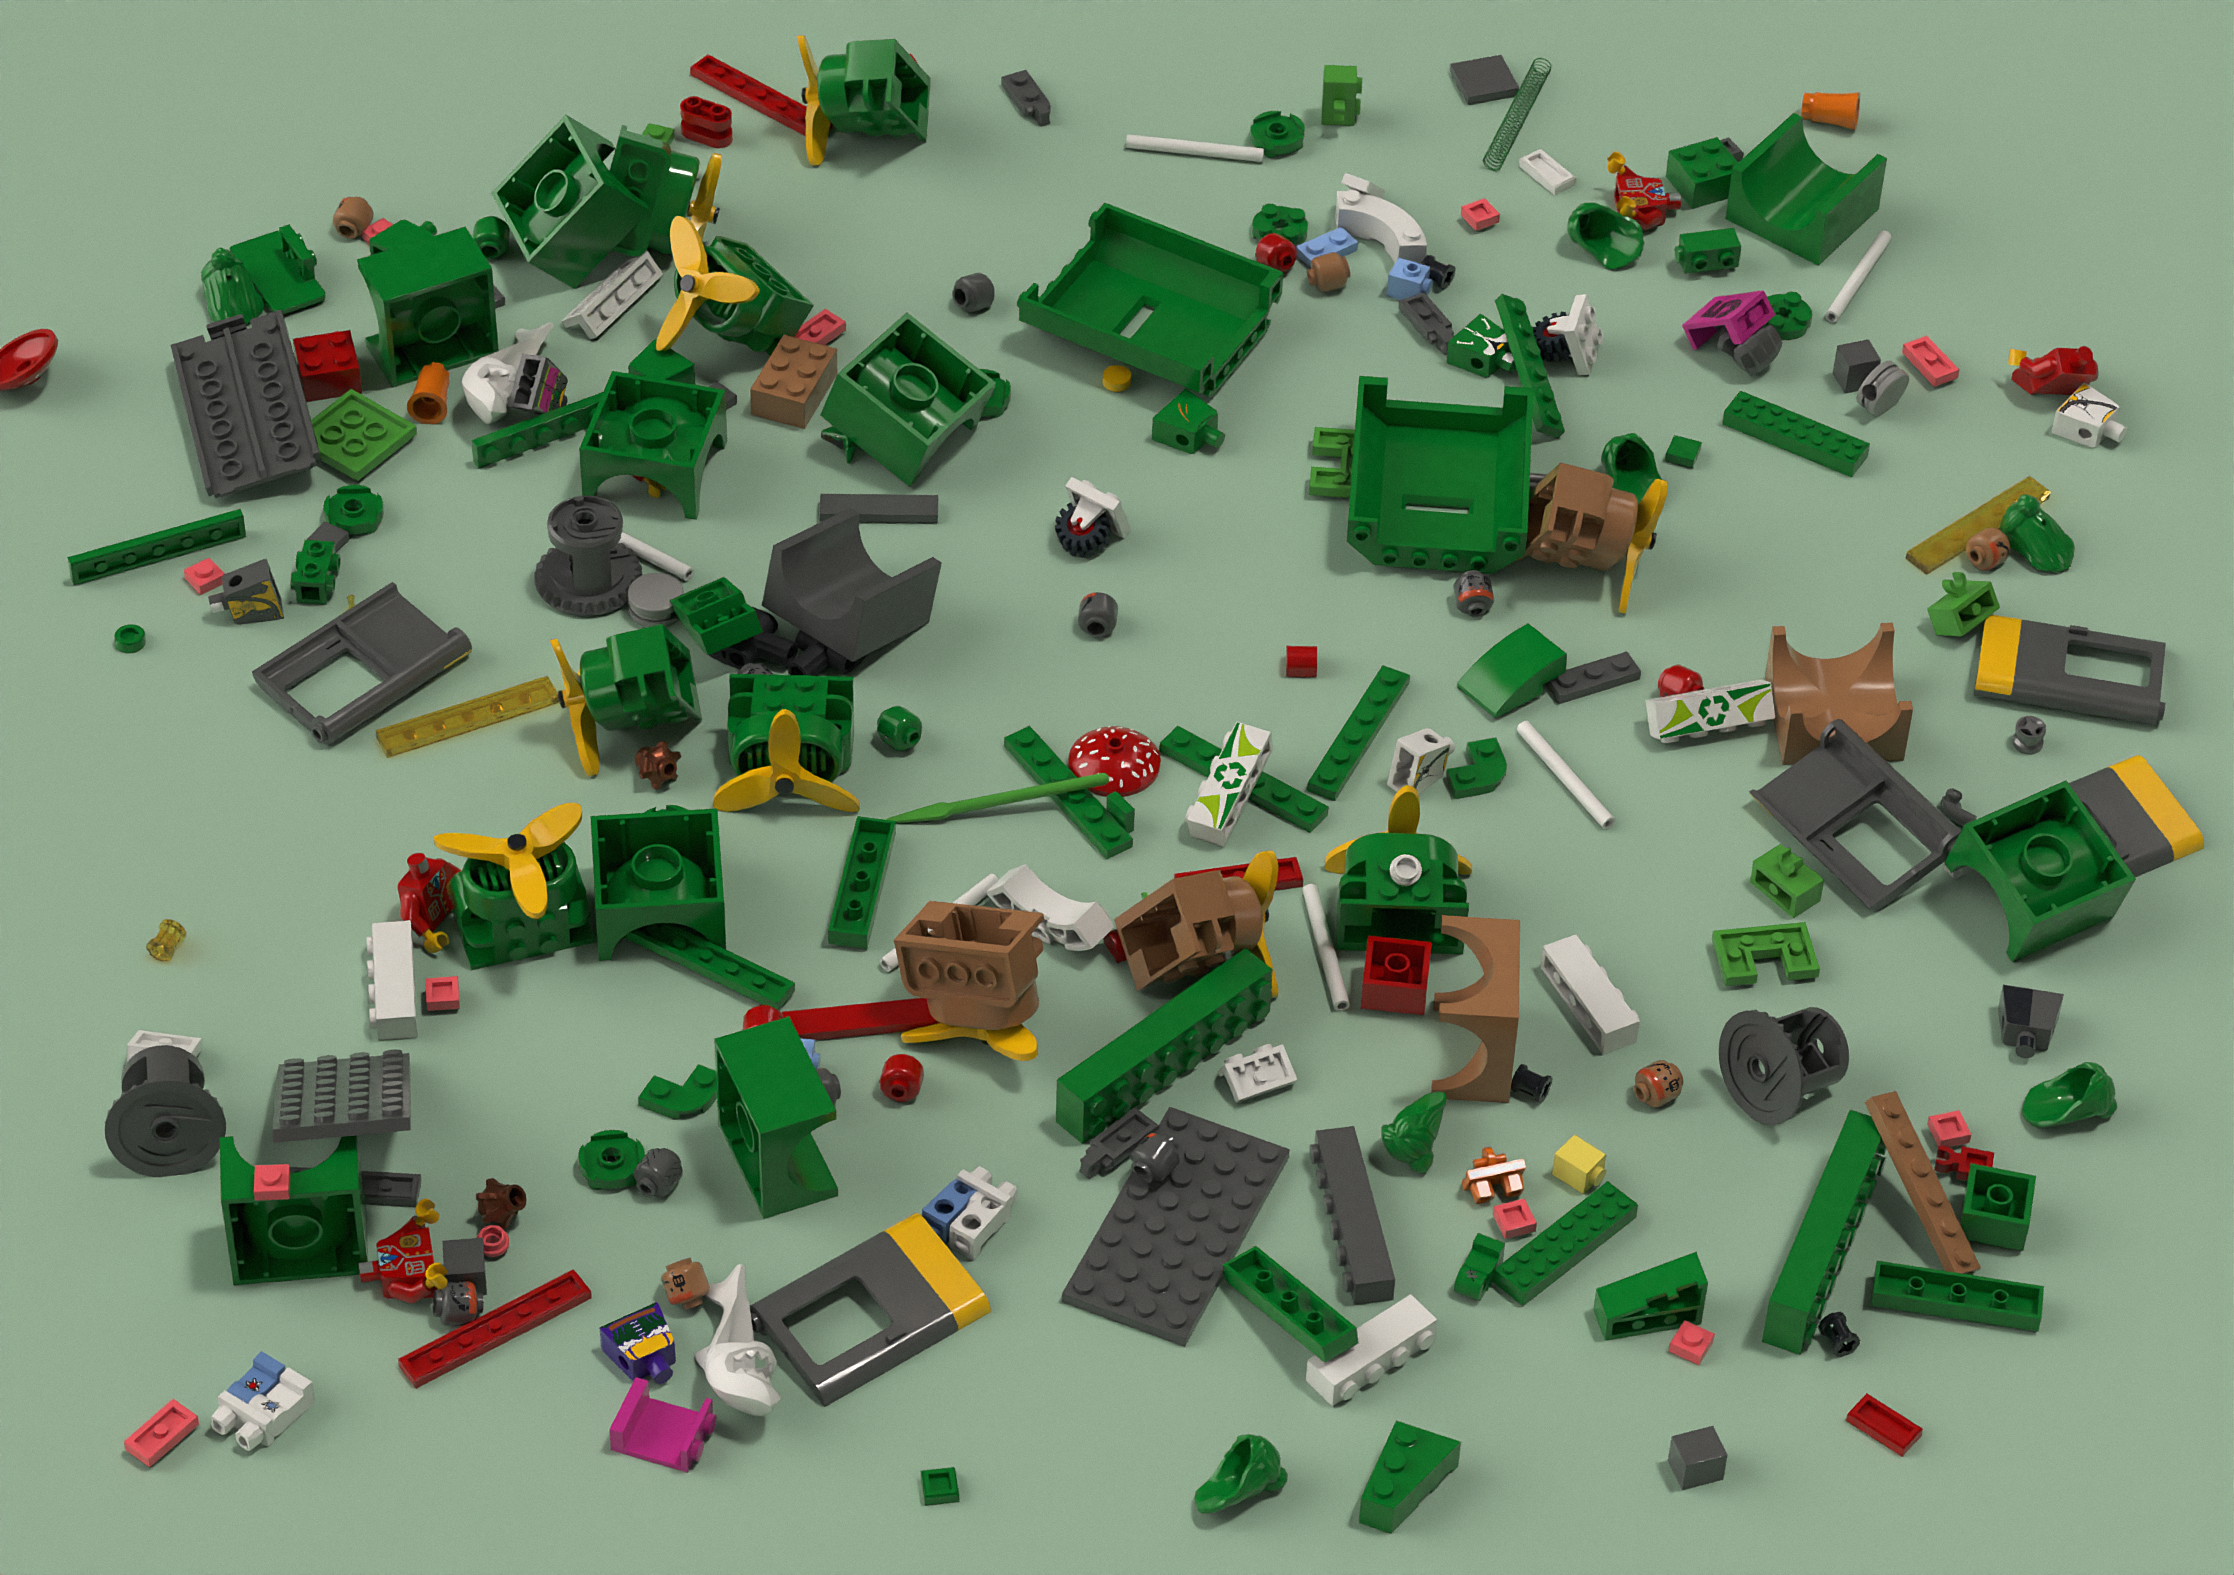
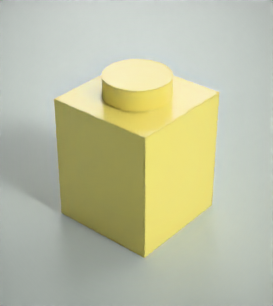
M1574 1134L1555 1153L1552 1175L1584 1195L1593 1185L1598 1186L1604 1179L1606 1174L1604 1169L1606 1154Z

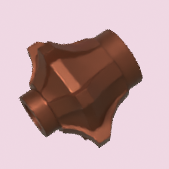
M660 741L654 747L646 746L641 748L635 756V764L640 769V778L649 779L654 789H660L662 783L670 778L676 780L678 777L676 774V763L681 758V754L678 751L672 752L668 749V742Z
M494 1178L487 1179L484 1191L476 1194V1200L479 1201L478 1210L483 1216L482 1220L484 1223L492 1221L503 1229L509 1228L513 1216L518 1214V1211L522 1210L527 1202L525 1191L521 1186L517 1184H502Z

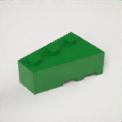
M1697 1252L1596 1288L1593 1310L1604 1341L1677 1329L1681 1327L1684 1320L1694 1325H1701L1708 1281Z
M1396 1420L1362 1494L1359 1523L1392 1534L1418 1507L1419 1502L1429 1492L1432 1493L1449 1472L1452 1473L1458 1467L1461 1442Z

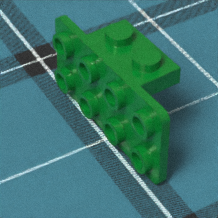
M290 224L279 227V231H274L230 247V252L244 263V267L256 291L272 312L281 310L283 314H287L326 299L325 291L315 279L314 266H317L316 256L312 250L307 249L301 234H296Z

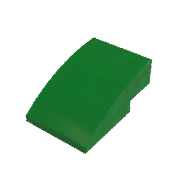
M725 577L670 599V603L680 621L696 644L707 655L763 632L756 611L746 603L743 592Z
M1527 623L1503 638L1481 656L1457 682V688L1494 718H1497L1543 694V684L1566 673L1567 653Z

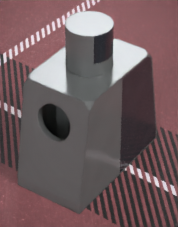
M2003 984L1998 1005L2002 1043L2015 1046L2016 1054L2021 1058L2033 1057L2035 1050H2048L2059 1019L2064 994Z

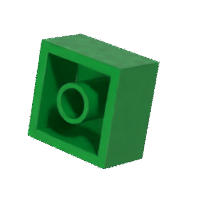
M1715 137L1670 150L1668 153L1666 177L1690 208L1695 209L1728 199L1732 168L1738 162L1719 138Z
M1971 1163L1960 1217V1225L1967 1240L2023 1251L2030 1226L2036 1176Z

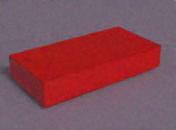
M1868 1393L1848 1412L1846 1418L1847 1422L1902 1457L1920 1439L1923 1428Z

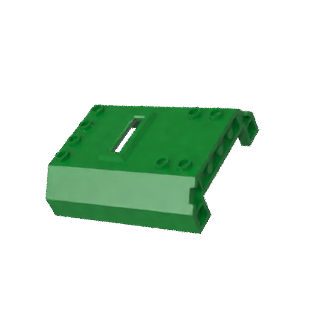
M1104 203L1089 218V242L1076 252L1074 259L1062 268L1059 276L1054 281L1049 282L1044 293L1038 297L1039 285L1033 283L1026 292L1020 294L1017 301L1019 321L1196 392L1213 397L1268 331L1271 320L1267 319L1273 302L1279 303L1282 295L1283 272ZM1144 306L1154 309L1130 338L1120 335Z
M1359 376L1346 542L1372 564L1378 566L1459 572L1477 570L1481 573L1494 574L1524 556L1528 531L1534 388L1505 386L1503 407L1500 408L1387 399L1388 378ZM1406 504L1469 509V514L1406 509Z

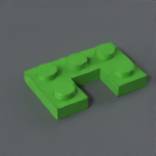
M1314 427L1312 455L1341 457V467L1311 466L1309 495L1350 498L1355 430Z
M1806 922L1714 930L1712 933V942L1725 986L1757 983L1758 974L1753 959L1781 957L1787 980L1819 977L1820 967Z

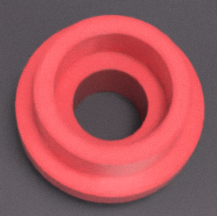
M497 1225L484 1227L477 1236V1238L483 1237L484 1254L487 1257H497L504 1254L510 1245L508 1234Z

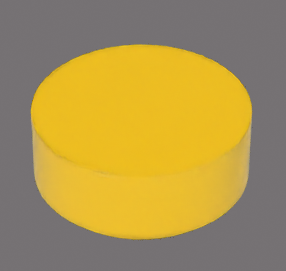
M1121 365L1107 367L1103 371L1104 387L1113 392H1121L1128 389L1131 385L1130 370Z

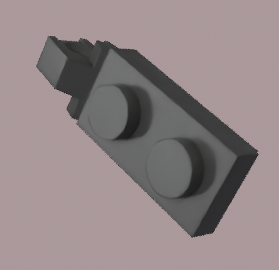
M1027 70L1001 77L1002 87L1024 117L1032 115L1040 127L1051 123V105L1049 100Z
M1424 292L1400 300L1398 309L1430 344L1436 343L1437 348L1444 355H1447L1448 341L1454 337L1452 323Z
M1133 1108L1090 1141V1147L1086 1150V1155L1080 1159L1081 1169L1079 1172L1090 1179L1100 1173L1102 1168L1105 1170L1114 1168L1131 1155L1132 1151L1147 1135L1155 1133L1159 1129V1125L1137 1108Z

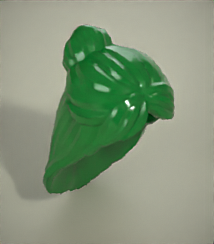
M1594 202L1580 204L1572 211L1568 218L1567 231L1571 240L1592 254L1605 268L1618 269L1641 257L1645 243L1643 240L1644 236L1641 226L1634 219L1622 216L1611 208Z
M217 248L211 255L212 259L206 263L201 271L204 297L208 304V314L214 322L242 314L247 326L251 323L250 319L259 317L263 312V299L255 290L241 259H237L227 249Z
M1635 433L1615 436L1604 446L1601 462L1605 467L1606 475L1614 479L1612 488L1633 493L1639 504L1653 481L1662 479L1656 467L1653 451Z
M2027 494L2021 495L2018 498V502L2008 507L2000 522V531L2009 539L2010 548L2024 555L2031 566L2037 570L2052 571L2054 573L2068 570L2074 558V542L2064 533L2056 521L2042 510L2040 502L2036 497Z
M2084 1062L2076 1067L2069 1068L2066 1072L2051 1080L2032 1087L2025 1097L2022 1116L2031 1125L2040 1128L2064 1125L2093 1116L2101 1119L2109 1118L2117 1109V1102L2114 1099L2115 1086L2113 1080L2101 1065L2094 1062Z
M1438 1091L1425 1094L1399 1112L1394 1118L1393 1123L1381 1127V1138L1388 1153L1399 1161L1409 1163L1411 1170L1414 1172L1426 1173L1433 1163V1144L1438 1135L1443 1110L1447 1102V1096L1444 1092Z
M1253 1434L1239 1435L1231 1449L1224 1455V1459L1213 1475L1196 1491L1194 1499L1198 1512L1202 1514L1215 1513L1236 1505L1241 1501L1256 1497L1264 1489L1269 1492L1282 1489L1287 1482L1288 1474L1281 1467V1458L1276 1447L1262 1436Z

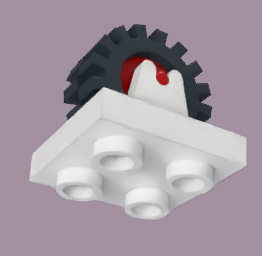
M1587 294L1575 296L1568 315L1566 312H1561L1559 316H1557V313H1552L1551 318L1545 316L1542 318L1543 322L1537 321L1535 323L1536 327H1533V333L1537 346L1540 349L1542 360L1546 358L1547 362H1551L1554 358L1555 362H1560L1562 357L1567 360L1571 356L1578 376L1590 374L1592 365L1597 360L1598 347L1603 342V332L1597 326L1595 308L1593 305H1590Z
M1071 477L1065 487L1072 503L1067 504L1068 511L1063 508L1059 511L1061 517H1056L1057 525H1055V530L1060 544L1066 552L1069 551L1072 556H1076L1078 552L1080 558H1085V552H1089L1091 557L1095 555L1093 550L1096 548L1099 552L1103 550L1102 543L1108 545V536L1111 537V533L1125 539L1130 532V527L1126 519L1127 516L1123 511L1121 500L1116 495L1110 492L1105 494L1097 490L1089 481L1082 480L1081 482Z

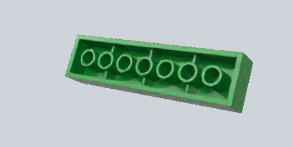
M1245 948L1057 1079L1056 1122L1080 1143L1084 1144L1092 1137L1098 1136L1106 1127L1119 1120L1140 1103L1147 1102L1161 1088L1171 1085L1185 1071L1194 1069L1202 1059L1211 1053L1218 1052L1226 1042L1233 1037H1239L1246 1028L1256 1021L1263 1020L1270 1012L1273 969Z
M1850 1110L1769 1299L1762 1338L1763 1343L1801 1355L1805 1343L1811 1344L1817 1329V1325L1813 1323L1816 1322L1817 1318L1822 1319L1827 1305L1825 1298L1827 1294L1832 1295L1837 1281V1276L1834 1274H1836L1837 1270L1841 1271L1847 1256V1252L1844 1250H1846L1847 1246L1851 1247L1857 1232V1228L1854 1226L1857 1222H1862L1867 1208V1204H1864L1866 1199L1871 1200L1877 1181L1873 1179H1875L1876 1175L1881 1176L1886 1162V1157L1881 1156V1154L1885 1155L1887 1148L1872 1117L1853 1110Z

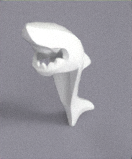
M551 322L532 330L518 329L515 334L516 344L480 358L465 372L462 377V386L467 402L486 424L501 419L513 409L508 407L522 354L537 355L541 344L553 328Z
M738 1264L725 1280L720 1283L709 1284L710 1290L705 1297L720 1305L724 1312L710 1346L698 1351L695 1354V1358L704 1369L709 1385L726 1405L753 1416H763L772 1412L781 1399V1395L773 1388L770 1381L775 1373L777 1360L768 1345L754 1341L750 1305L746 1293L745 1267ZM755 1355L758 1356L759 1360L765 1358L766 1365L768 1366L755 1369Z

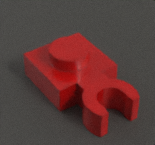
M1938 1146L1936 1158L1940 1159H1936L1934 1171L1938 1173L1955 1171L1957 1172L1956 1179L1967 1181L1970 1164L1992 1167L1995 1152L1962 1146L1961 1153H1957L1950 1147Z

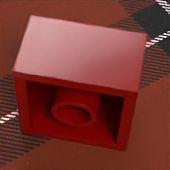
M350 330L293 338L295 360L307 402L341 397L350 389L362 394L360 368Z
M1368 936L1360 1009L1424 1015L1432 942Z

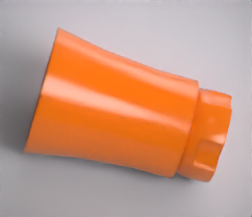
M1860 92L1805 93L1802 101L1801 116L1803 119L1812 120V122L1832 124L1856 130L1860 110Z
M432 362L430 365L423 367L418 376L415 389L407 402L409 415L419 423L437 424L444 420L447 415V394L450 380L449 372L443 364Z

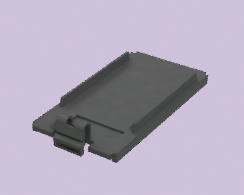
M281 310L250 319L252 328H247L242 314L208 324L206 328L211 338V341L205 342L204 336L200 335L171 344L205 488L209 496L214 495L215 498H223L256 485L310 470L312 467L317 466V461L322 460L285 318Z

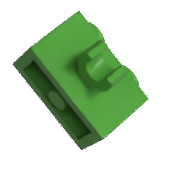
M1324 65L1321 125L1354 126L1355 115H1360L1361 99L1356 98V94H1362V77H1357V66Z
M1953 572L1954 581L1949 579L1942 580V587L1947 594L1927 608L1936 635L1963 636L1997 611L2000 605L1991 581H1969L1963 572Z
M1779 844L1753 861L1750 882L1792 918H1795L1821 901L1824 879L1816 871L1805 865L1802 857H1797L1792 853L1790 847L1785 848Z

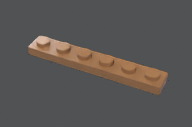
M1893 1091L1871 1097L1865 1102V1105L1944 1270L1968 1275L1974 1274L1981 1267L1897 1092Z

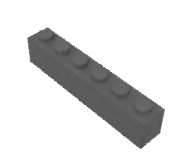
M1355 1127L1316 1130L1315 1144L1310 1145V1158L1312 1164L1318 1165L1319 1170H1316L1317 1185L1319 1189H1324L1325 1195H1323V1207L1325 1214L1331 1215L1332 1220L1329 1222L1331 1239L1338 1242L1336 1247L1338 1265L1344 1266L1345 1272H1343L1345 1292H1351L1354 1305L1391 1301L1394 1298L1395 1276Z

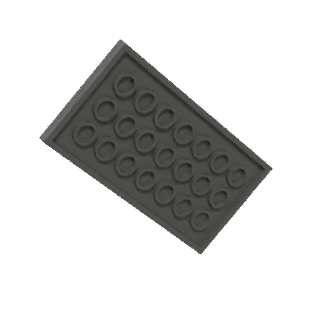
M394 1049L384 1051L383 1055L370 1056L369 1053L360 1052L351 1054L350 1058L337 1059V1056L326 1055L318 1057L317 1061L304 1062V1059L301 1058L285 1060L284 1064L278 1065L272 1129L274 1143L411 1130L409 1053L402 1054V1050Z
M1169 1107L1159 1124V1129L1155 1133L1161 1136L1167 1134L1178 1144L1177 1151L1180 1156L1179 1164L1161 1182H1145L1132 1171L1062 1292V1302L1185 1347L1224 1277L1222 1264L1233 1259L1287 1163L1290 1149Z

